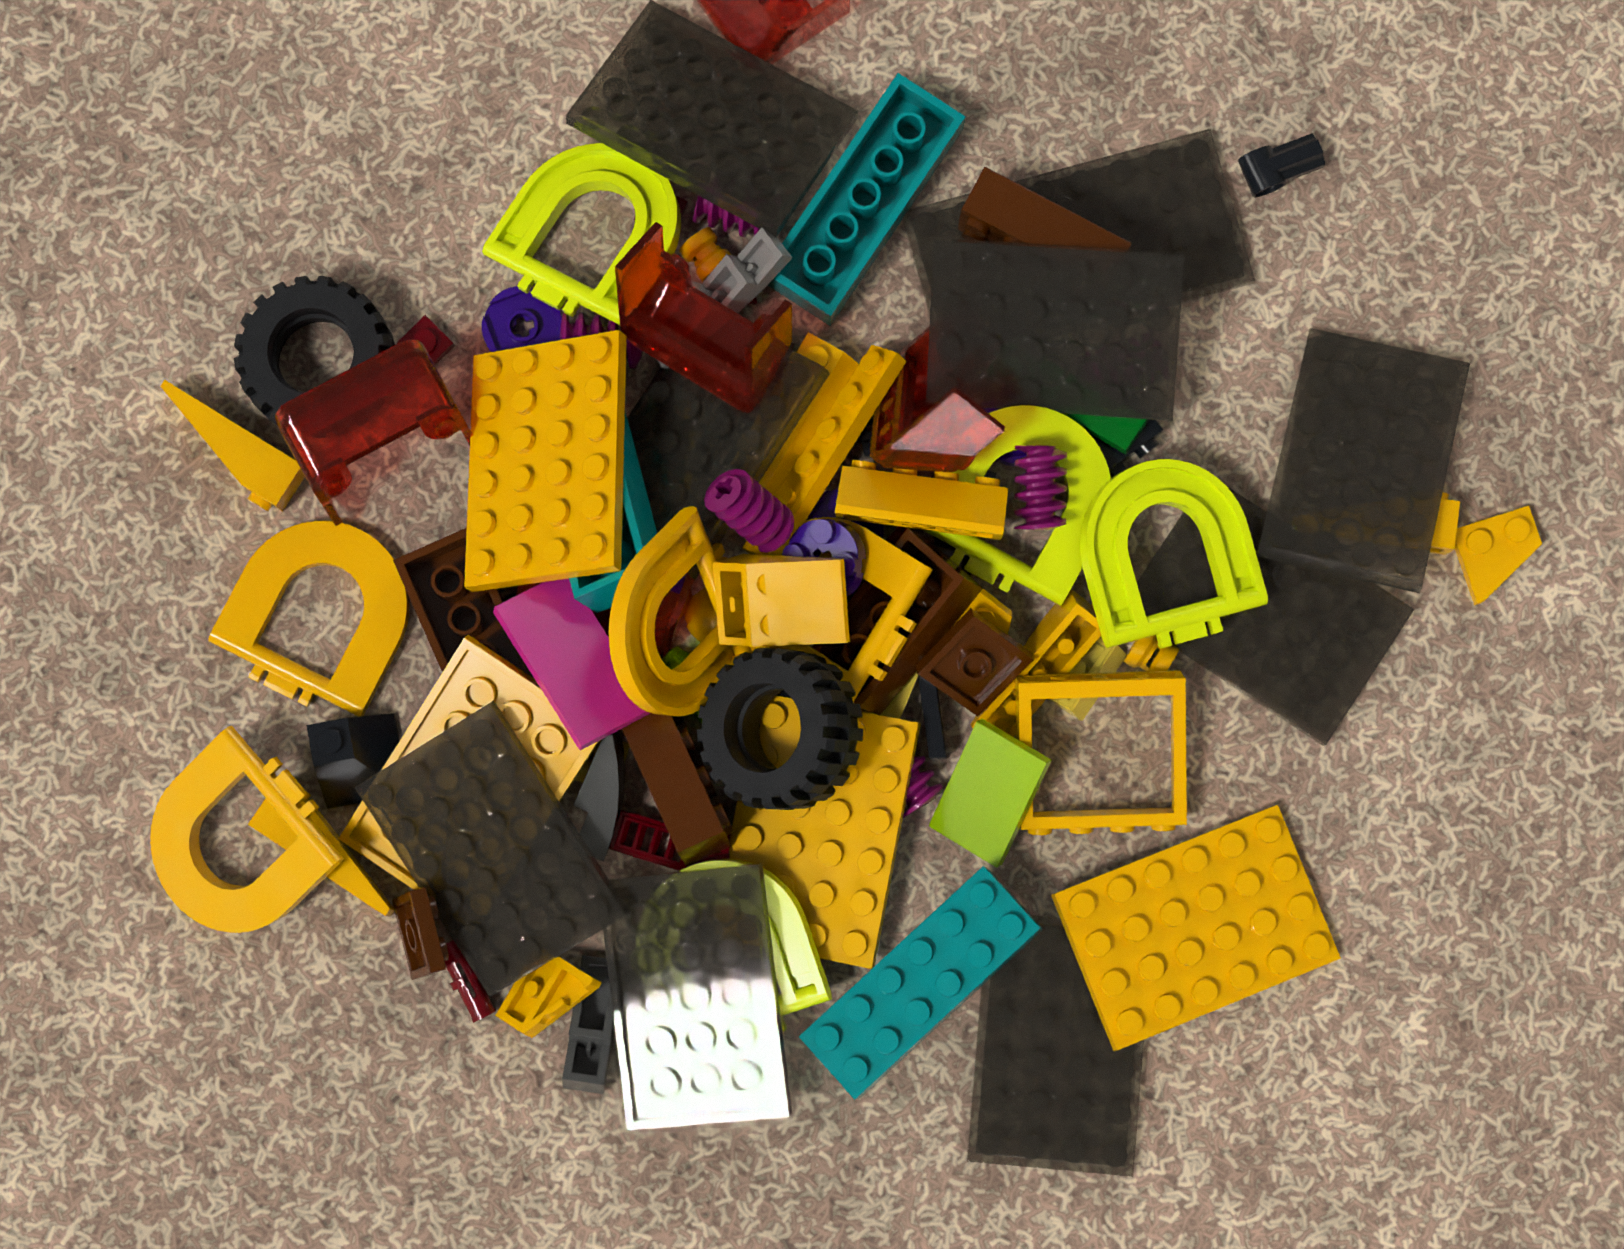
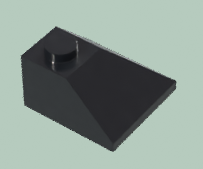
M395 713L348 717L306 725L313 766L327 809L362 802L400 741Z

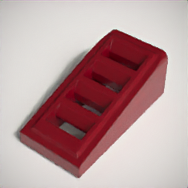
M621 810L609 847L610 850L677 871L686 868L682 859H680V862L672 860L675 846L671 837L669 838L664 857L656 855L663 832L669 833L665 823ZM631 822L639 825L633 845L629 847L624 844ZM647 827L655 830L649 850L645 852L640 849Z

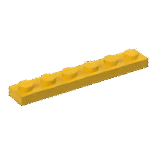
M875 345L870 346L867 353L861 358L858 367L846 386L840 391L832 408L817 427L816 433L802 455L796 460L793 469L781 488L774 495L793 513L794 528L790 538L784 545L768 553L760 552L758 546H752L746 541L742 548L747 553L782 556V551L785 546L789 545L792 535L808 518L907 362L899 353Z

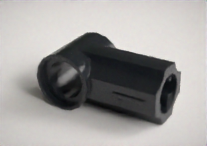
M1313 133L1275 148L1269 145L1250 151L1238 159L1253 198L1272 193L1286 185L1287 181L1314 172L1325 166L1322 147Z

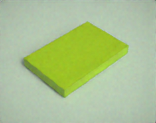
M980 719L976 721L929 823V827L998 868L1003 865L1052 760L986 720Z

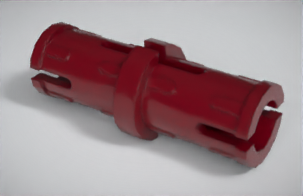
M460 937L447 942L449 959L445 961V966L453 980L450 986L453 991L458 990L474 1023L497 1010L492 1005L480 980V977L483 976L480 969L475 970L461 943ZM457 962L461 964L476 997L472 996L456 964Z

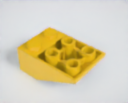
M740 554L713 562L720 645L760 647L850 642L843 558Z

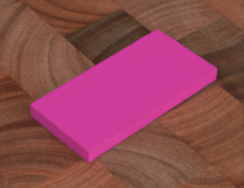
M569 579L543 582L494 607V615L580 751L650 714L634 704L622 689L613 668L609 637L592 610L574 599Z

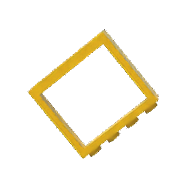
M1174 670L1018 675L1015 678L1016 739L1031 748V699L1171 695L1172 807L1033 812L1032 801L1020 827L1021 830H1028V833L1031 835H1048L1052 833V829H1069V832L1073 834H1089L1094 831V828L1110 827L1112 832L1128 833L1133 832L1135 826H1151V829L1155 831H1173L1176 829V825H1187L1186 678L1182 672Z

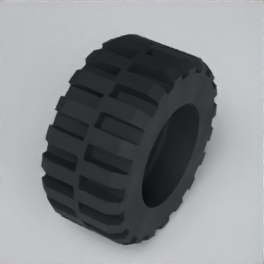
M307 276L295 277L294 285L287 287L284 282L273 286L275 294L266 299L261 294L253 302L258 307L253 315L245 313L240 322L245 329L243 334H236L234 347L239 351V356L234 358L235 370L241 376L239 383L244 393L278 427L282 426L290 433L299 436L306 433L310 434L313 438H326V433L330 432L340 436L349 433L347 427L355 423L361 427L369 421L366 415L373 408L379 411L384 405L385 401L382 397L386 390H392L395 381L392 376V370L397 368V355L393 349L395 342L380 312L364 294H359L354 286L344 281L337 284L331 277L319 276L317 281H310ZM317 322L335 324L347 333L353 345V360L347 374L340 382L325 391L303 393L294 389L285 381L279 368L280 355L284 344L294 332L306 325Z
M781 648L755 649L753 653L744 652L734 658V665L725 664L716 675L719 681L709 684L704 694L708 697L705 706L700 705L698 718H702V729H697L698 742H702L704 746V751L700 752L704 766L712 767L713 770L709 775L716 786H725L723 789L724 793L734 801H742L745 806L765 809H805L815 806L817 801H825L834 795L835 789L833 786H843L850 777V773L846 770L849 765H856L860 752L855 751L857 741H863V729L858 728L857 718H862L860 704L853 703L852 697L856 695V692L851 683L840 681L843 678V672L835 665L827 664L825 658L816 654ZM784 690L797 706L801 731L798 745L792 756L785 764L776 768L763 751L760 741V722L768 703Z

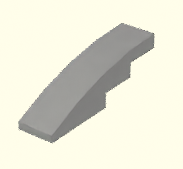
M761 227L737 257L726 254L702 284L691 281L642 340L661 367L668 369L733 319L774 279L792 259V256L772 230Z

